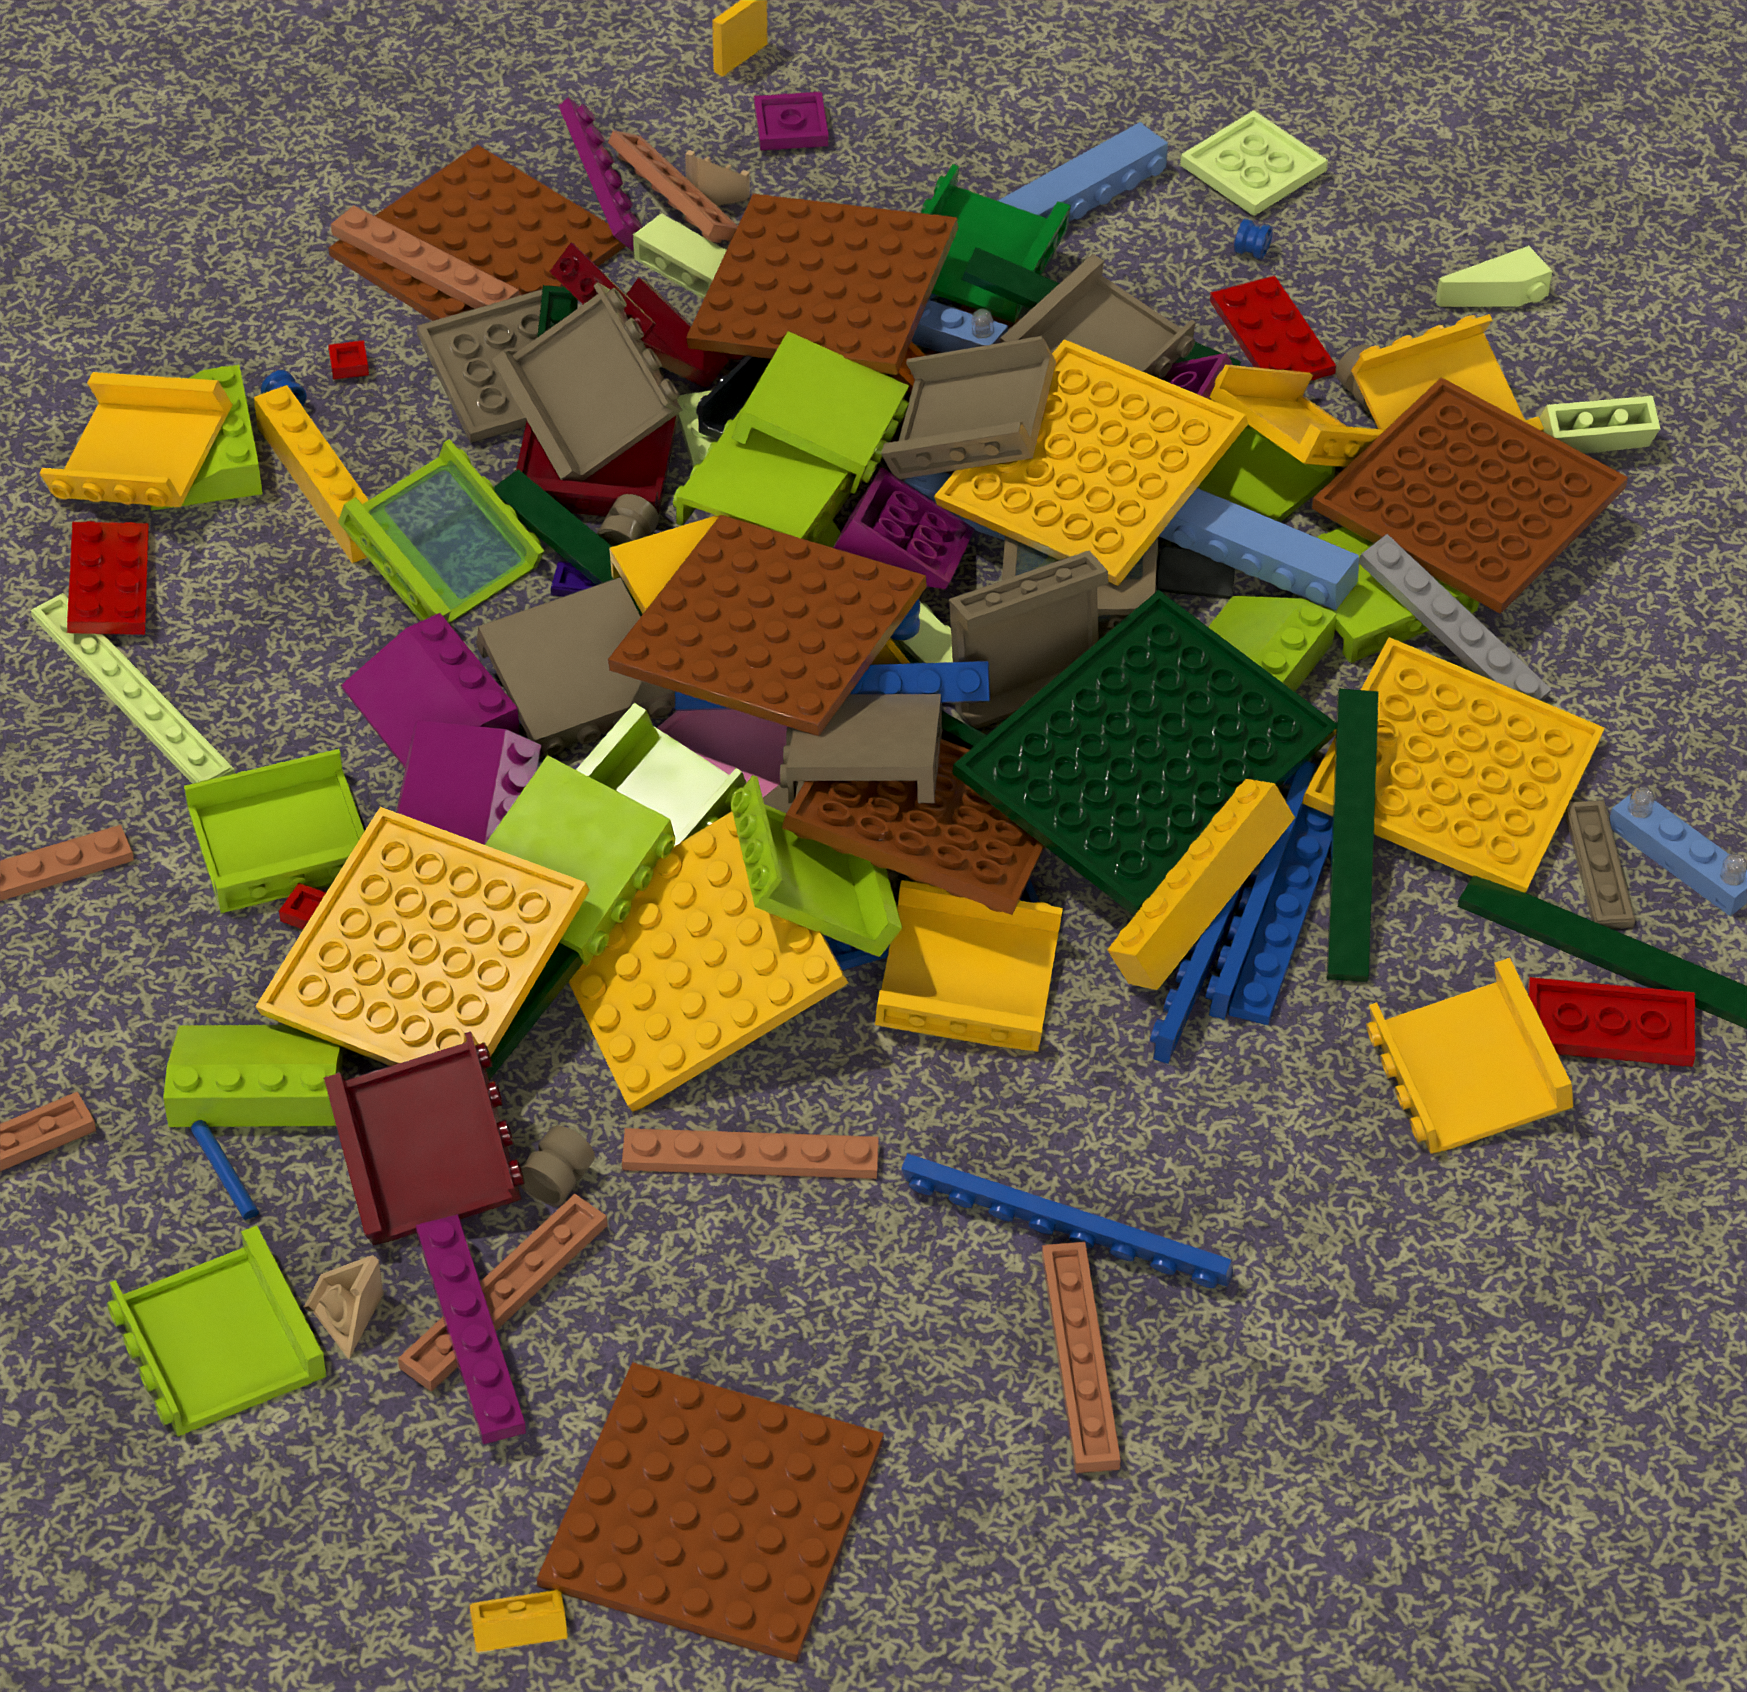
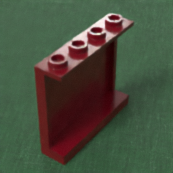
M573 243L568 245L549 271L583 305L598 294L594 288L596 283H600L610 290L615 288L626 302L627 306L623 309L629 319L633 318L644 333V337L641 338L646 349L650 348L657 355L663 368L706 388L711 385L729 361L721 352L688 348L686 337L692 324L646 280L638 277L625 294Z
M679 413L582 482L560 479L527 421L516 470L519 469L571 513L607 517L618 497L624 494H633L649 501L656 508L659 515Z
M471 1031L465 1033L467 1040L465 1043L349 1080H345L341 1073L324 1077L364 1234L373 1246L416 1234L417 1224L457 1214L460 1220L522 1200L518 1186L525 1184L524 1176L518 1160L511 1161L507 1147L514 1144L512 1133L507 1120L500 1122L497 1107L503 1105L501 1093L496 1081L489 1082L486 1068L492 1067L491 1057L486 1043L479 1044Z

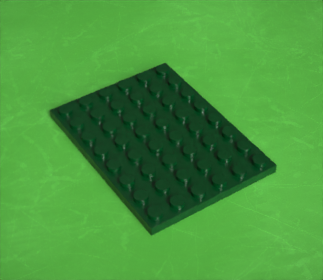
M1157 590L955 762L952 774L1135 916L1145 900L1153 894L1165 879L1167 873L1179 862L1189 849V846L1200 836L1212 821L1214 815L1222 809L1235 793L1236 788L1245 779L1275 783L1278 788L1336 736V722L1161 591Z

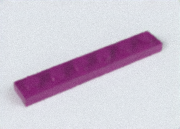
M568 97L558 107L612 234L631 251H634L633 234L639 231L642 225L630 210L633 204L621 189L623 181L611 166L614 160L602 145L605 140L593 124L595 121L593 113L586 105L581 104L579 106Z
M458 1214L417 1224L416 1233L482 1444L525 1434V1421Z

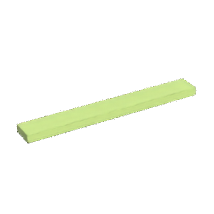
M64 593L31 610L32 618L192 784L235 774L234 768L104 634L67 633L68 597Z

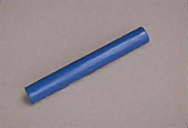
M203 1120L193 1123L191 1126L193 1135L242 1218L246 1221L259 1215V1210L207 1123Z

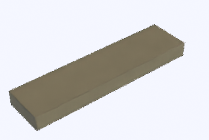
M1604 800L1569 802L1565 817L1591 920L1610 929L1634 928L1635 917Z

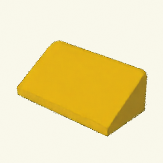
M553 1590L469 1604L476 1652L568 1638L561 1591Z

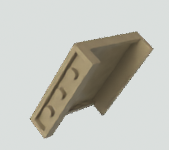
M1092 254L1000 338V343L1043 336L1051 353H1053L1065 339L1162 379L1180 356L1182 358L1186 357L1193 349L1196 322L1191 319L1181 329L1102 276L1104 260Z
M600 283L594 285L598 293L595 297L514 355L502 351L492 358L561 480L584 481L683 411L676 400L679 397L676 387L668 378L664 379L659 371V368L662 367L659 358L650 348L646 349L641 340L644 337L642 329L633 318L629 319L623 310L627 306L625 300L615 288L610 290Z
M1043 336L907 359L906 364L913 374L915 381L898 441L884 443L881 453L894 476L899 479L1033 458L1056 361Z
M1090 550L949 599L953 662H989L990 702L955 703V709L969 726L979 729L1007 719L1099 641L1097 587L1108 584V571Z
M621 577L478 626L476 646L482 658L489 656L508 697L518 708V717L529 739L541 744L539 755L543 754L545 757L547 755L551 757L562 752L567 745L576 742L588 744L600 737L601 733L610 731L634 703L644 708L653 719L662 718L669 714L672 708H675V691L609 671L608 658L641 617Z
M849 694L820 736L787 727L786 745L783 748V764L780 765V787L788 788V803H793L796 797L798 781H917L918 803H934L942 735L941 694Z

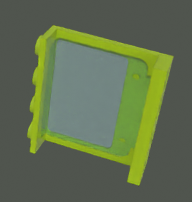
M450 439L443 443L439 457L372 499L361 504L355 497L345 503L338 520L341 527L420 621L441 613L450 624L537 568L544 553L537 536L526 530L518 520L514 509L510 505L504 504L495 493L491 482L476 471L471 465L466 452L457 448Z

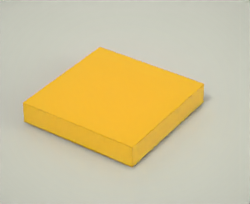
M740 0L712 20L713 68L716 74L723 77L768 45L767 0Z

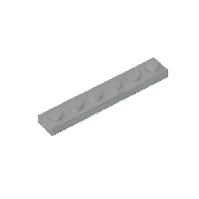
M1388 534L1361 554L1359 564L1474 673L1540 701L1549 696L1552 689Z

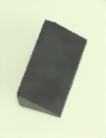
M1165 546L1161 549L1156 591L1231 599L1235 568L1221 562H1216L1190 549Z

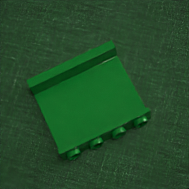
M952 164L946 176L941 175L938 178L934 189V196L932 199L927 198L921 209V213L957 217L958 221L957 233L934 285L932 294L1015 323L1024 306L961 280L973 251L977 247L1042 275L1067 232L1071 205L1057 201L1048 218L1030 213L957 187L959 166Z

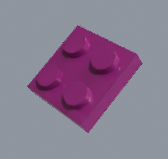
M822 92L754 96V111L760 151L829 146Z

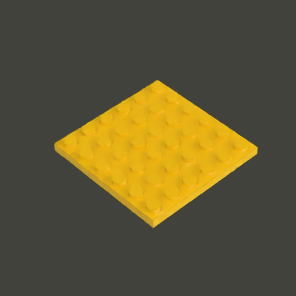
M1064 339L1052 353L1056 365L1033 458L955 470L934 495L937 506L1058 560L1090 550L1107 569L1108 582L1119 586L1245 429L1248 421L1244 413Z
M1389 637L1361 690L1379 691L1374 835L1472 877L1475 875L1526 893L1602 738L1605 727ZM1336 736L1311 780L1302 804L1330 816H1333Z
M380 807L255 1007L260 1015L389 1066L467 1042L465 1033L469 1031L472 1032L479 1044L486 1043L491 1057L590 890L584 881Z
M732 811L674 846L671 853L665 859L660 857L657 860L649 885L643 891L638 889L631 901V909L626 919L622 923L617 922L609 933V941L604 951L599 956L594 955L587 966L582 964L569 980L571 989L624 1100L632 1112L646 1107L849 984L829 944L820 931H813L754 906Z

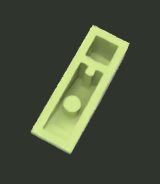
M1530 246L1440 277L1436 304L1439 307H1513L1530 302L1537 303L1546 296H1549L1552 270Z

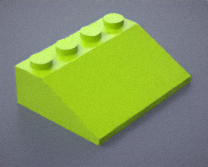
M240 364L205 369L189 377L190 379L218 380L231 401L232 407L182 506L263 494ZM150 505L151 511L174 508L167 506L155 507L153 505Z
M1232 596L1208 627L1295 692L1333 644L1337 613L1303 598Z
M179 1025L167 1063L163 1095L168 1127H191L193 1123L199 1120L205 1121L209 1127L336 1126L324 1077L337 1073L342 1074L344 1047L288 1025Z

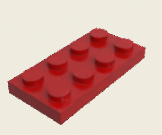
M1275 275L1210 292L1211 304L1253 367L1310 373L1313 375L1310 381L1336 374V364Z
M72 522L67 633L145 635L149 523Z
M1529 977L1527 993L1557 1054L1693 1067L1695 1060V992Z

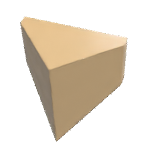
M688 150L686 152V178L716 206L746 201L750 197L748 171L743 170L741 173L730 170L731 165L729 164L724 168L713 164L710 157H706L703 160L695 157L694 151Z
M374 1255L322 1273L303 1307L315 1314L348 1359H350L383 1296L379 1260Z

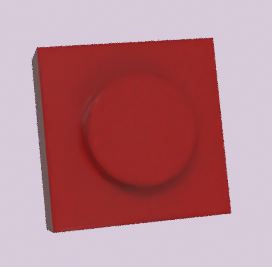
M364 340L328 345L333 380L369 375Z
M298 883L279 910L280 922L304 929L326 892Z

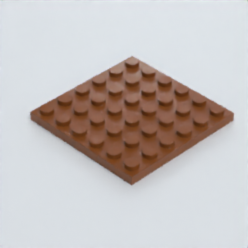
M479 145L470 149L375 215L381 220L519 290V296L541 290L543 285L564 287L549 271L570 243L578 247L597 267L626 247L613 236L607 222ZM341 239L329 247V256L432 321L475 309Z
M752 194L686 337L688 348L772 359L789 331L843 355L846 359L880 373L897 375L957 233V217Z
M1441 377L1313 498L1312 509L1374 544L1388 534L1431 576L1501 614L1626 488L1628 477Z
M720 515L608 658L609 671L820 736L926 589V575Z
M942 739L934 803H918L917 781H805L787 811L782 825L783 829L793 832L802 839L815 840L831 846L839 853L852 854L870 861L876 867L889 868L907 875L916 882L934 885L946 890L953 896L965 897L984 904L990 910L1005 912L1013 915L1045 848L1034 837L952 774L953 764L964 756L969 749Z
M632 1362L537 1576V1586L551 1591L558 1590L561 1591V1594L797 1663L882 1447L884 1433Z

